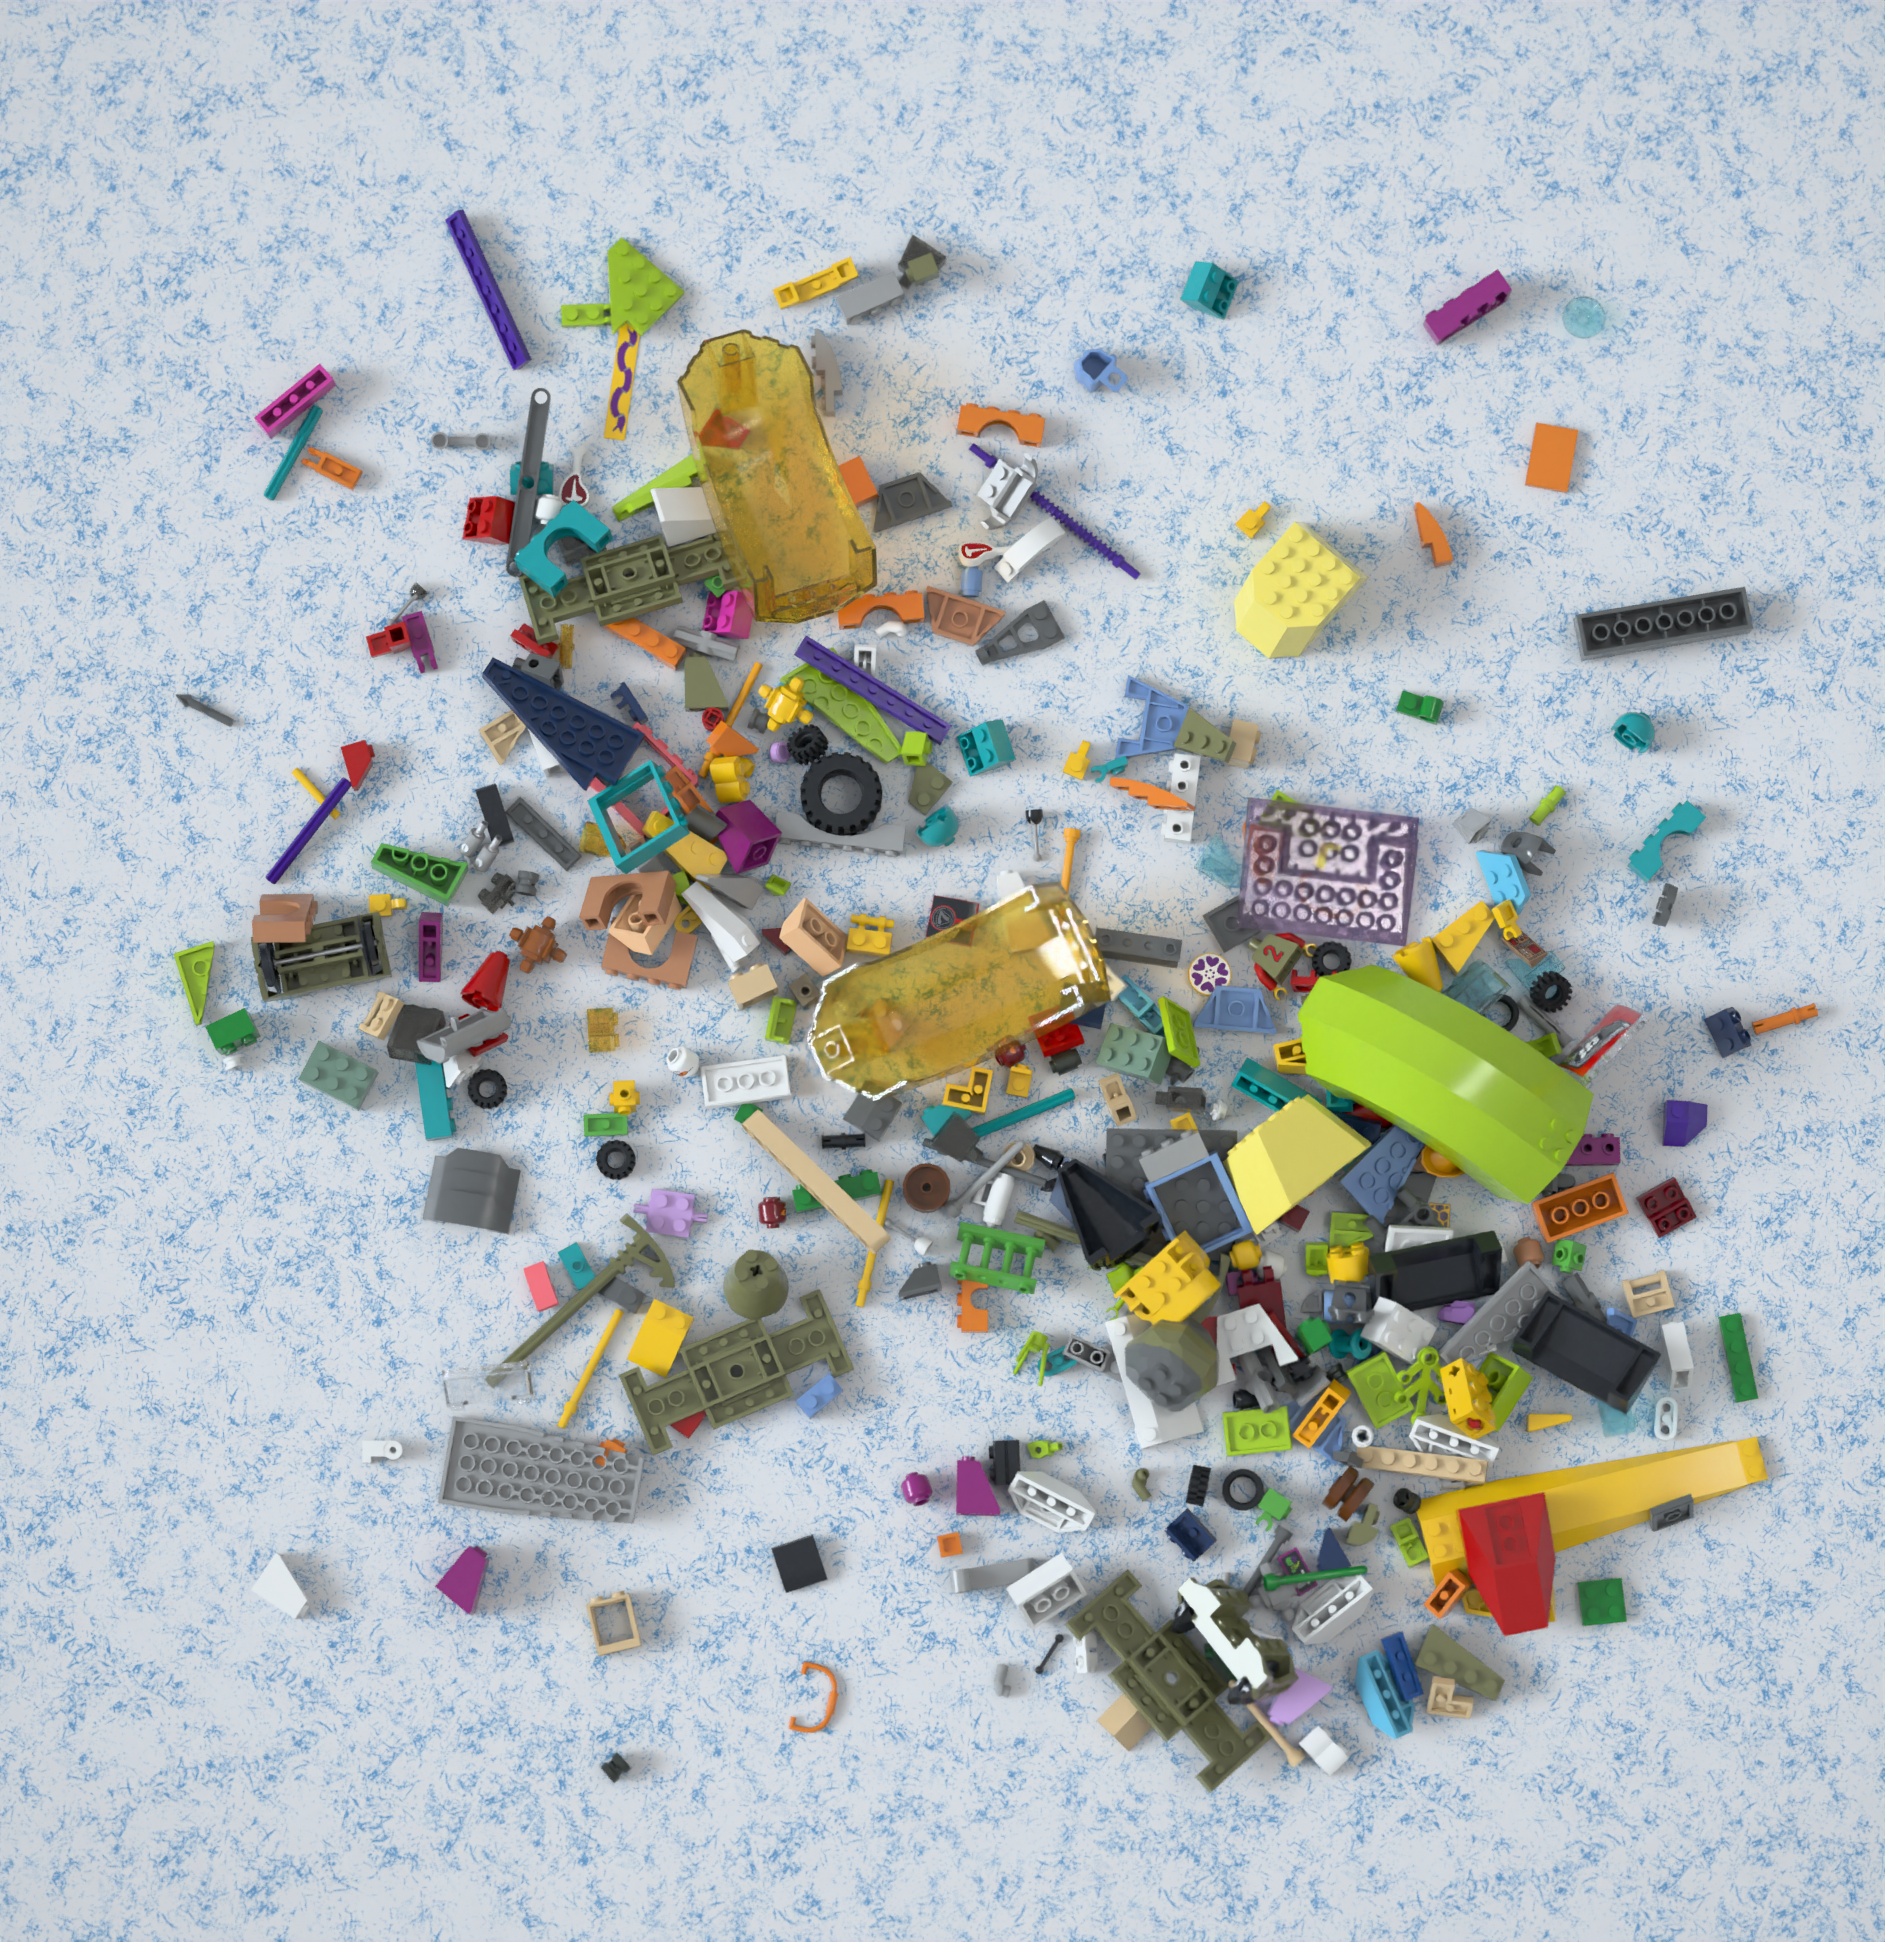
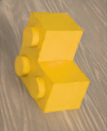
M972 1066L968 1087L946 1083L942 1105L985 1115L993 1070Z

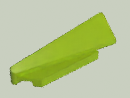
M695 451L612 506L618 522L655 506L650 489L693 487L692 479L709 472L701 453Z

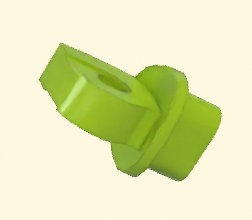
M1039 1440L1027 1444L1031 1456L1036 1459L1044 1458L1047 1455L1051 1457L1054 1456L1055 1451L1063 1450L1062 1442L1053 1443L1051 1440ZM1038 1447L1041 1448V1453L1037 1451Z

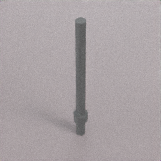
M925 1138L922 1144L924 1147L938 1151V1154L944 1156L951 1155L986 1168H990L996 1163L984 1157L951 1147V1144L943 1141L940 1143ZM1007 1165L999 1171L1045 1187L1047 1183L1045 1178Z

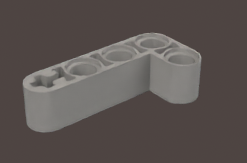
M1033 1558L949 1571L952 1593H963L1013 1584L1035 1570Z

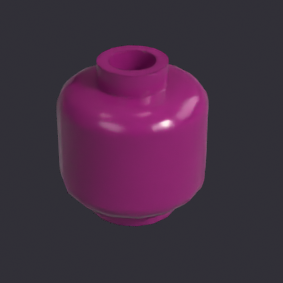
M918 1472L906 1475V1479L901 1484L905 1500L914 1506H921L929 1502L933 1491L928 1477L924 1474H918Z

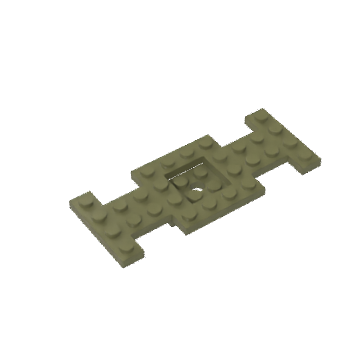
M718 517L719 523L715 524L716 533L707 535V538L671 549H666L662 534L580 558L584 575L568 579L569 583L555 597H552L527 575L519 576L538 646L559 640L554 624L596 611L600 627L683 603L678 586L718 574L720 575L724 590L745 584L724 517ZM628 573H635L632 577H625Z
M820 1289L800 1297L808 1318L771 1334L767 1333L761 1318L759 1320L748 1319L680 1348L679 1351L687 1370L647 1386L639 1366L620 1374V1380L652 1455L654 1456L673 1448L665 1429L666 1426L705 1410L711 1426L715 1430L794 1396L786 1375L822 1359H826L834 1378L854 1370ZM735 1365L743 1369L742 1376L738 1378L733 1377L730 1373V1369Z
M1126 1570L1064 1625L1078 1641L1095 1628L1123 1661L1108 1676L1165 1742L1182 1730L1210 1762L1195 1777L1211 1793L1268 1742L1272 1736L1259 1720L1244 1733L1240 1731L1215 1702V1699L1229 1687L1228 1684L1184 1633L1176 1634L1172 1631V1620L1167 1622L1157 1632L1153 1630L1128 1601V1598L1142 1585L1129 1570ZM1168 1673L1176 1677L1175 1684L1167 1681L1166 1676Z

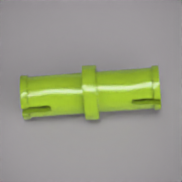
M1555 785L1547 797L1541 799L1540 805L1533 814L1529 816L1530 821L1540 826L1548 814L1555 811V806L1566 795V792L1560 786Z

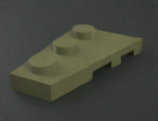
M1189 707L1173 746L1178 750L1229 763L1237 743Z

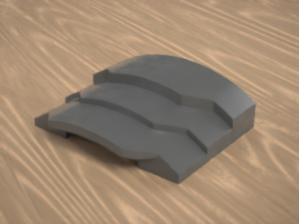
M456 1148L446 1157L435 1156L422 1219L444 1224L446 1222L481 1228L509 1235L521 1170L509 1168L501 1155L464 1148Z

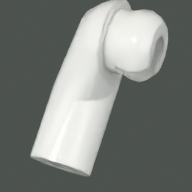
M889 620L874 630L880 639L890 632L896 633L899 637L905 636L908 632L903 622Z

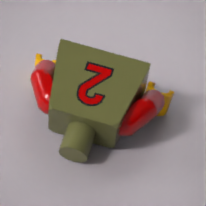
M1293 933L1267 934L1263 941L1254 937L1248 945V948L1255 952L1252 960L1255 962L1254 970L1259 981L1269 991H1273L1274 998L1280 1001L1281 999L1278 998L1277 992L1282 990L1287 995V991L1284 988H1278L1277 983L1282 985L1302 954L1308 958L1314 956L1308 952V947L1314 950L1317 949L1315 944L1310 943L1307 945L1303 939Z

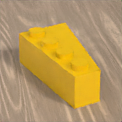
M653 811L641 831L651 840L675 823L658 811ZM689 831L690 834L663 850V852L682 871H685L690 880L699 882L710 891L711 888L695 878L696 875L719 874L728 857L724 851Z

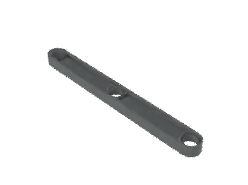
M537 388L532 392L506 562V570L513 577L523 575L522 571L517 574L512 573L510 564L515 561L514 558L517 552L530 543L551 403V395L544 388ZM543 391L546 393L547 400L545 403L539 404L536 402L535 395L537 392ZM527 476L532 477L535 481L534 486L530 489L525 488L522 484L523 479Z

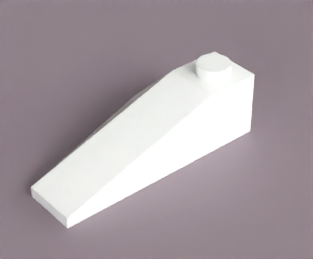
M694 882L682 893V896L733 962L748 955L760 944L762 937L750 921L699 882Z

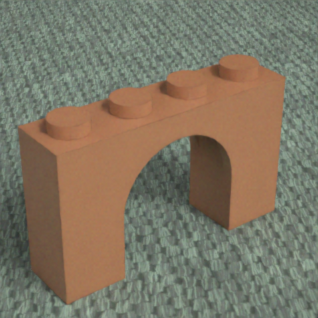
M669 870L591 877L579 918L587 931L607 929L615 905L627 896L642 894L638 914L646 926L665 925L677 884Z
M314 894L261 895L259 901L260 915H254L252 920L253 943L306 942L307 936L311 935V928H313L316 914H318V902L314 901Z
M613 917V918H612L611 925H612V923L614 922V920L616 919V917ZM676 931L671 954L667 961L656 968H644L633 961L630 956V948L609 933L601 968L605 970L607 975L618 976L619 973L627 975L626 979L639 981V978L646 979L648 984L660 986V983L668 984L670 989L681 991V987L687 988L698 937L697 935Z

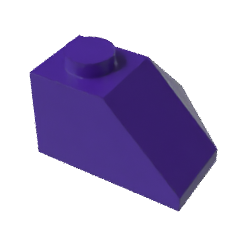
M1667 1100L1664 1102L1662 1146L1685 1147L1707 1127L1708 1105L1677 1100Z

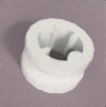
M235 1055L224 1059L223 1063L227 1065L226 1071L243 1067L244 1062H241L242 1055Z

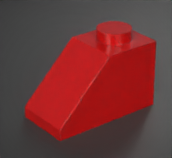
M366 740L341 747L354 791L360 789L373 765L372 757H375L372 744L368 745Z

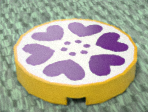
M1205 953L1198 956L1191 963L1188 971V980L1197 993L1210 996L1216 985H1229L1231 969L1228 962L1222 956L1215 953Z

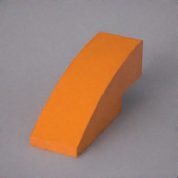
M1420 502L1415 503L1413 508L1422 548H1431L1434 567L1451 565L1453 557L1445 534L1431 513Z

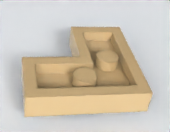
M1433 1676L1426 1713L1470 1719L1474 1697L1453 1695L1455 1679Z

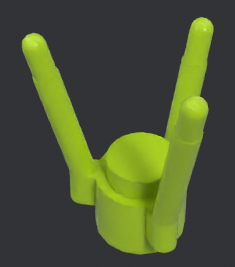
M1037 1331L1031 1332L1026 1344L1016 1358L1018 1363L1013 1371L1014 1375L1018 1373L1030 1351L1039 1353L1040 1350H1043L1039 1386L1043 1385L1047 1351L1050 1347V1344L1046 1342L1048 1339L1046 1335Z

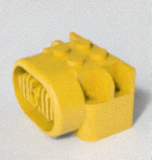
M1184 1231L1113 1296L1115 1298L1120 1296L1129 1306L1128 1309L1131 1312L1134 1311L1142 1320H1149L1152 1325L1161 1319L1181 1322L1214 1294L1221 1284L1208 1270L1210 1265L1208 1255Z

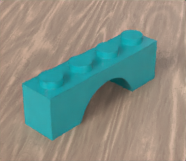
M1688 800L1683 805L1679 802L1671 811L1674 815L1669 820L1664 818L1657 826L1659 831L1655 836L1650 834L1642 842L1645 845L1641 851L1636 849L1628 858L1631 862L1627 866L1644 882L1647 883L1663 865L1660 858L1662 840L1672 834L1690 836L1705 820L1706 816Z

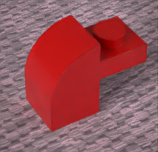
M405 621L386 626L383 632L366 636L372 658L389 653L396 654L412 646Z

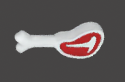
M965 542L959 546V559L965 566H978L987 559L1004 555L1013 545L994 547L984 542Z

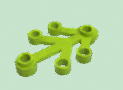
M1431 1346L1422 1348L1417 1356L1418 1361L1407 1371L1401 1370L1397 1374V1380L1403 1385H1407L1411 1382L1412 1377L1421 1370V1376L1405 1391H1398L1394 1395L1395 1402L1403 1406L1418 1391L1416 1412L1411 1415L1412 1425H1414L1416 1417L1427 1416L1425 1409L1428 1389L1434 1395L1433 1399L1439 1405L1447 1403L1445 1392L1441 1391L1430 1377L1432 1368L1437 1374L1436 1379L1443 1384L1440 1372L1442 1367L1438 1363L1439 1355L1437 1350ZM1407 1374L1406 1379L1402 1380V1377ZM1404 1395L1403 1400L1399 1401L1400 1397Z

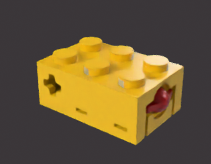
M1463 1358L1441 1368L1440 1372L1450 1421L1473 1440L1496 1430V1415L1492 1410V1397L1488 1392V1379L1486 1375L1480 1373L1473 1364H1469Z

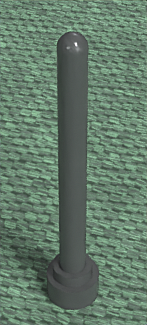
M1280 1525L1274 1531L1276 1534L1274 1535L1273 1543L1243 1590L1248 1597H1250L1262 1577L1260 1565L1266 1562L1271 1563L1282 1543L1285 1544L1293 1535V1533Z

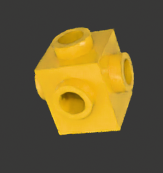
M635 1080L613 1081V1093H609V1105L614 1106V1113L629 1115L632 1112H636V1105H640V1092H635Z

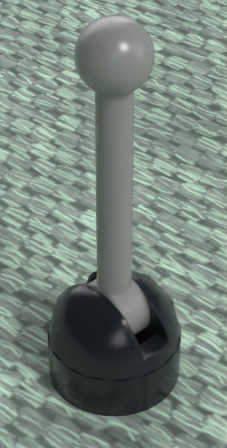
M1042 809L1026 810V820L1029 824L1033 825L1035 850L1033 860L1038 862L1041 860V855L1039 854L1037 825L1042 821L1043 812Z

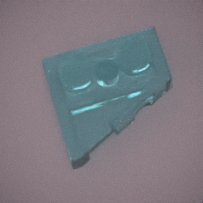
M1216 832L1194 868L1231 891L1242 870L1234 860L1230 850L1224 844L1220 834Z
M1552 950L1546 951L1548 955L1533 969L1520 958L1505 961L1508 968L1530 994L1533 993L1530 991V987L1535 986L1532 982L1533 980L1538 981V975L1543 977V972L1545 971L1547 973L1549 971L1561 973L1565 970V966Z

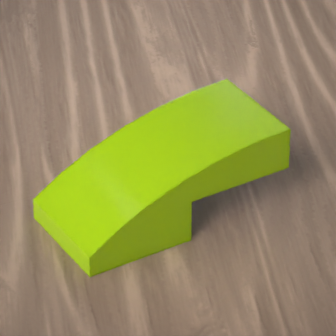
M1410 1517L1390 1526L1409 1569L1429 1560V1556L1419 1539V1535Z

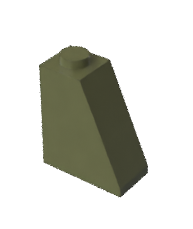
M698 653L689 654V657H685L686 712L705 711L712 707L720 711H729L728 702L707 658L702 657V654Z

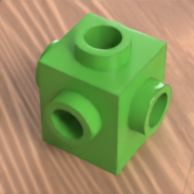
M1558 1239L1553 1253L1552 1265L1560 1267L1559 1271L1572 1274L1573 1270L1582 1271L1587 1246L1575 1241Z

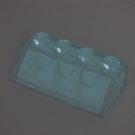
M1478 959L1476 962L1471 963L1468 969L1461 976L1455 978L1452 985L1441 993L1483 1015L1512 987L1488 964Z

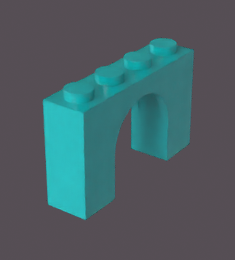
M575 500L564 505L560 513L554 519L549 520L545 528L540 533L535 534L531 542L525 548L520 549L514 558L517 568L552 597H555L569 583L566 574L547 558L548 551L554 542L564 537H576L599 553L613 539L610 529Z

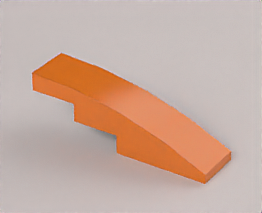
M1111 777L1110 779L1111 787L1117 790L1129 791L1128 795L1137 800H1147V805L1154 809L1195 811V806L1151 784L1123 778Z

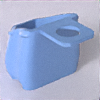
M1102 349L1085 350L1082 358L1074 362L1077 381L1088 392H1095L1102 384L1107 386L1112 392H1118L1128 380L1127 375L1116 367V355H1108ZM1112 373H1117L1121 381L1117 385H1112L1109 383L1108 377Z

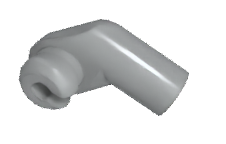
M998 1664L994 1677L996 1694L1000 1697H1009L1011 1691L1009 1685H1004L1008 1666L1005 1664Z

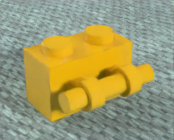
M862 913L860 915L851 914L850 923H857L859 927L858 929L849 927L847 952L890 958L892 933L884 932L885 927L893 928L894 920L886 919L885 916L876 918ZM865 925L878 926V931L865 930Z

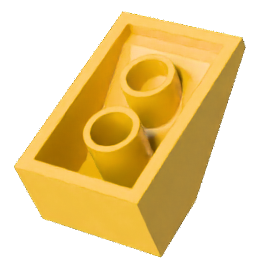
M654 1299L627 1360L666 1378L695 1319Z

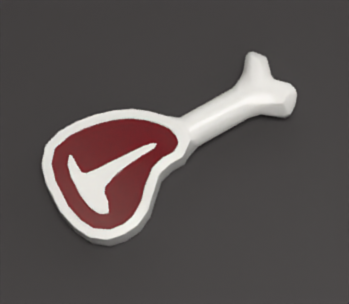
M584 445L578 448L572 446L569 448V451L574 457L572 473L564 479L560 487L559 500L563 503V506L575 500L582 507H586L590 500V494L582 484L581 464L582 457L587 452V448Z

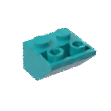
M1195 261L1180 300L1195 310L1224 320L1239 281L1214 263Z
M1003 719L984 722L957 736L970 777L1003 767L1016 760Z

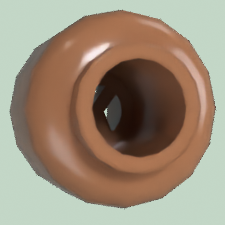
M1530 1237L1518 1240V1244L1513 1249L1518 1266L1521 1268L1527 1261H1530L1536 1268H1539L1545 1258L1539 1241L1530 1239Z

